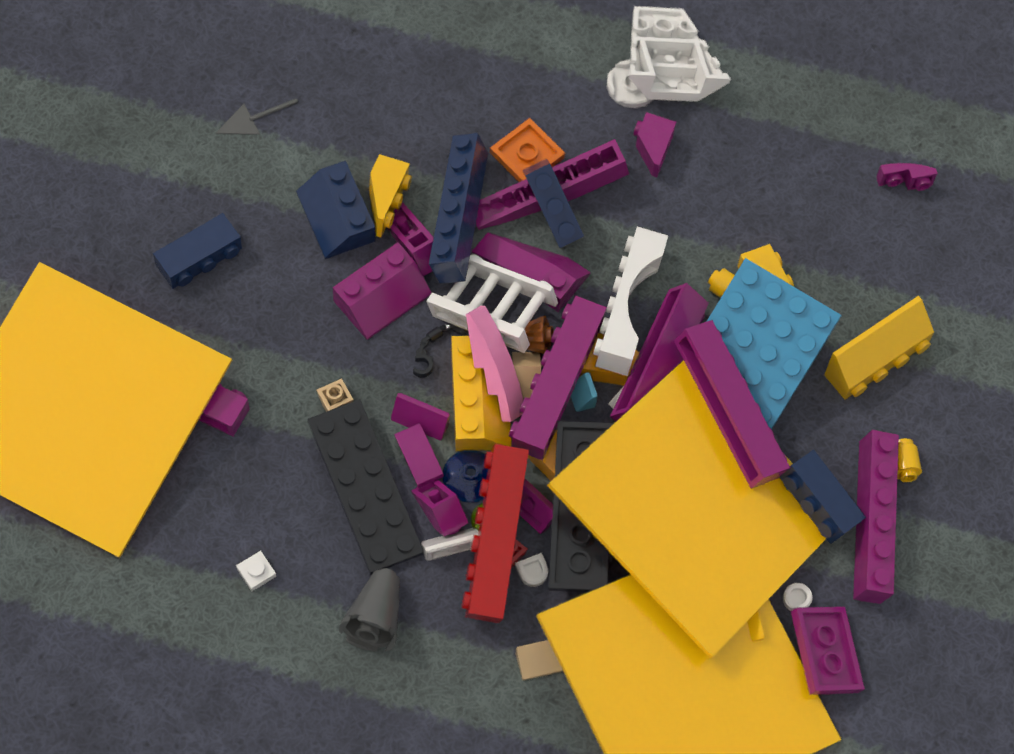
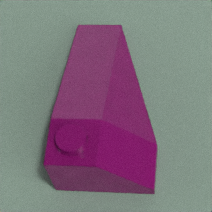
M489 232L472 250V254L481 257L484 261L539 282L545 281L554 288L558 304L556 307L545 304L558 313L591 274V272L568 257Z

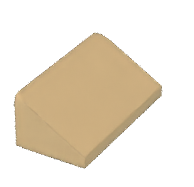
M548 640L516 648V657L522 681L563 672Z

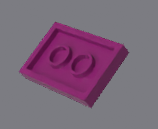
M797 607L792 610L791 615L809 694H846L863 691L865 688L845 607Z

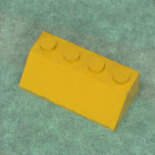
M917 296L832 353L824 376L844 400L851 395L858 397L867 389L866 385L873 380L876 383L880 382L889 374L888 370L894 366L897 369L901 368L909 361L910 355L915 352L921 354L930 347V340L934 330L922 299Z
M452 336L451 360L455 451L491 450L495 444L511 446V437H509L510 422H502L498 395H488L484 368H474L469 336Z

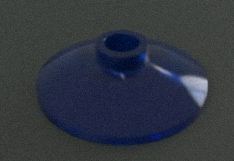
M460 451L451 456L443 468L444 477L442 478L444 485L453 491L460 501L473 503L484 499L483 496H479L482 479H487L488 469L484 468L486 454L481 451ZM473 469L476 474L469 476L466 474V471Z

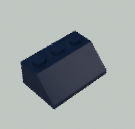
M346 160L320 169L296 191L325 259L376 242L375 225Z

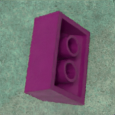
M398 242L333 287V301L366 340L432 294L416 262Z

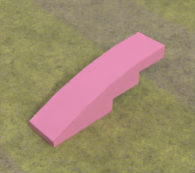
M479 306L466 314L474 368H484L488 395H498L502 422H512L522 415V413H519L523 402L520 384L511 356L499 329L486 306Z

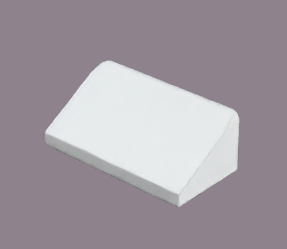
M470 528L445 537L440 536L421 541L425 559L430 561L471 550L473 535H478V530Z

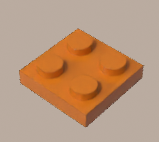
M530 118L490 147V154L518 182L526 179L522 170L545 159L554 167L565 158V152Z

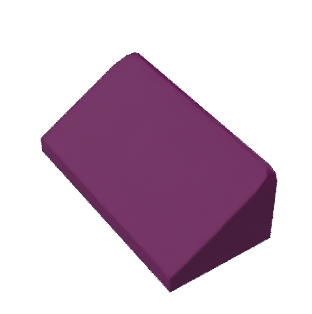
M398 393L391 420L408 428L420 423L425 435L441 441L449 426L450 414L405 394Z

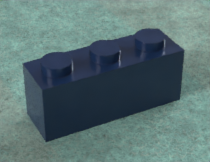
M545 159L522 170L559 248L584 237L549 161Z
M221 213L154 252L155 265L172 289L177 286L183 287L189 284L193 277L201 272L207 273L213 270L216 264L223 259L235 257L242 249L241 237L224 213Z
M814 449L792 464L790 469L779 477L786 489L792 493L801 505L802 510L808 514L818 527L821 535L830 544L866 518Z

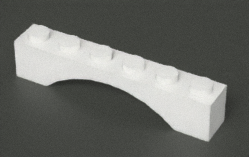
M637 227L634 237L628 236L624 251L629 252L628 257L622 256L618 271L623 272L622 277L616 276L612 292L617 293L616 298L610 296L606 312L611 315L610 319L604 317L600 333L605 335L604 339L598 338L593 354L597 355L598 359L595 367L628 376L639 339L629 318L628 298L637 285L647 277L658 272L668 235Z

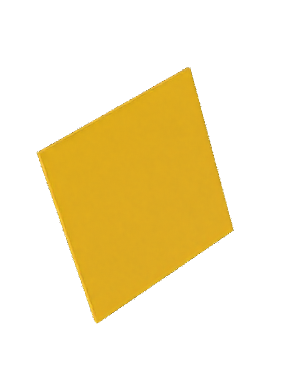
M39 262L0 327V496L120 558L233 360Z
M684 360L547 485L710 659L826 540L808 514L802 510L801 505L792 493L786 489L780 478L752 489L750 488ZM787 458V462L791 466L793 463Z
M632 575L536 615L604 754H813L841 740L819 696L809 694L804 667L769 599L758 609L765 638L752 642L746 622L711 659Z

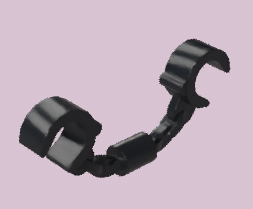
M444 324L428 332L426 337L422 339L420 348L416 350L415 356L416 362H426L428 368L425 370L414 368L413 374L417 377L425 378L432 373L433 356L426 355V350L424 349L429 342L433 343L443 336V332L450 330L461 334V336H468L465 333L466 330L453 324Z

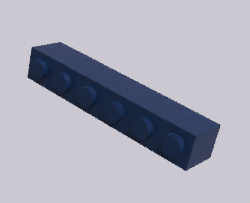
M478 133L454 135L452 138L429 259V265L440 284L466 281L488 152Z

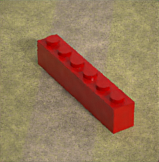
M495 444L491 452H486L484 468L488 469L487 479H482L479 496L484 497L483 505L477 508L475 524H479L478 535H473L470 550L475 553L474 563L468 564L466 580L471 582L469 592H464L462 609H466L465 618L500 623L503 620L529 453L527 449Z

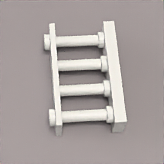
M475 254L470 255L466 281L456 282L447 295L440 296L432 293L427 299L432 316L468 330L466 314L482 306L496 284L509 290L490 315L499 329L505 345L525 353L530 345L525 327L542 302L556 307L558 301L554 288L545 281L539 282L484 261ZM473 276L486 280L470 304L462 305L456 302ZM519 293L532 298L515 323L510 324L501 320Z

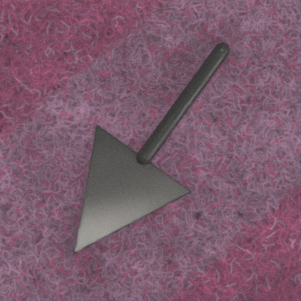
M298 99L290 100L253 116L249 114L245 104H243L216 134L260 135L254 120L297 104Z

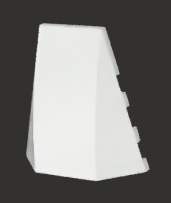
M634 6L629 79L647 99L699 101L727 85L731 80L727 73H722L720 70L721 64L718 59L711 57L707 51L709 46L705 40H700L697 36L698 30L684 9Z

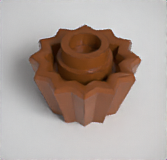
M544 315L530 321L525 327L530 343L527 350L543 354L546 350L550 351L551 343H553L551 339L554 333L553 326H549V320Z

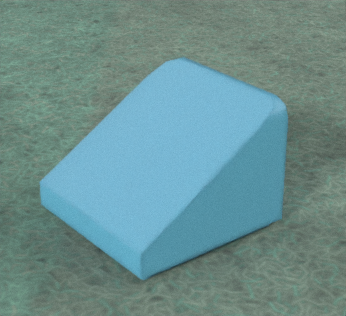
M589 372L584 373L578 379L571 395L575 411L577 412L596 406L598 395Z

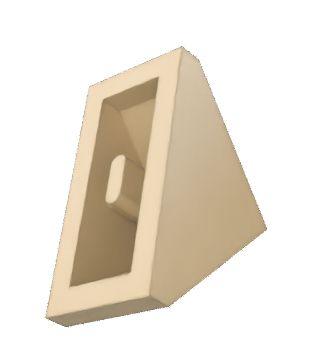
M512 352V362L524 400L525 397L530 398L533 392L530 386L535 374H541L540 353Z

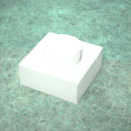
M261 551L236 565L237 570L251 591L276 577L275 571Z

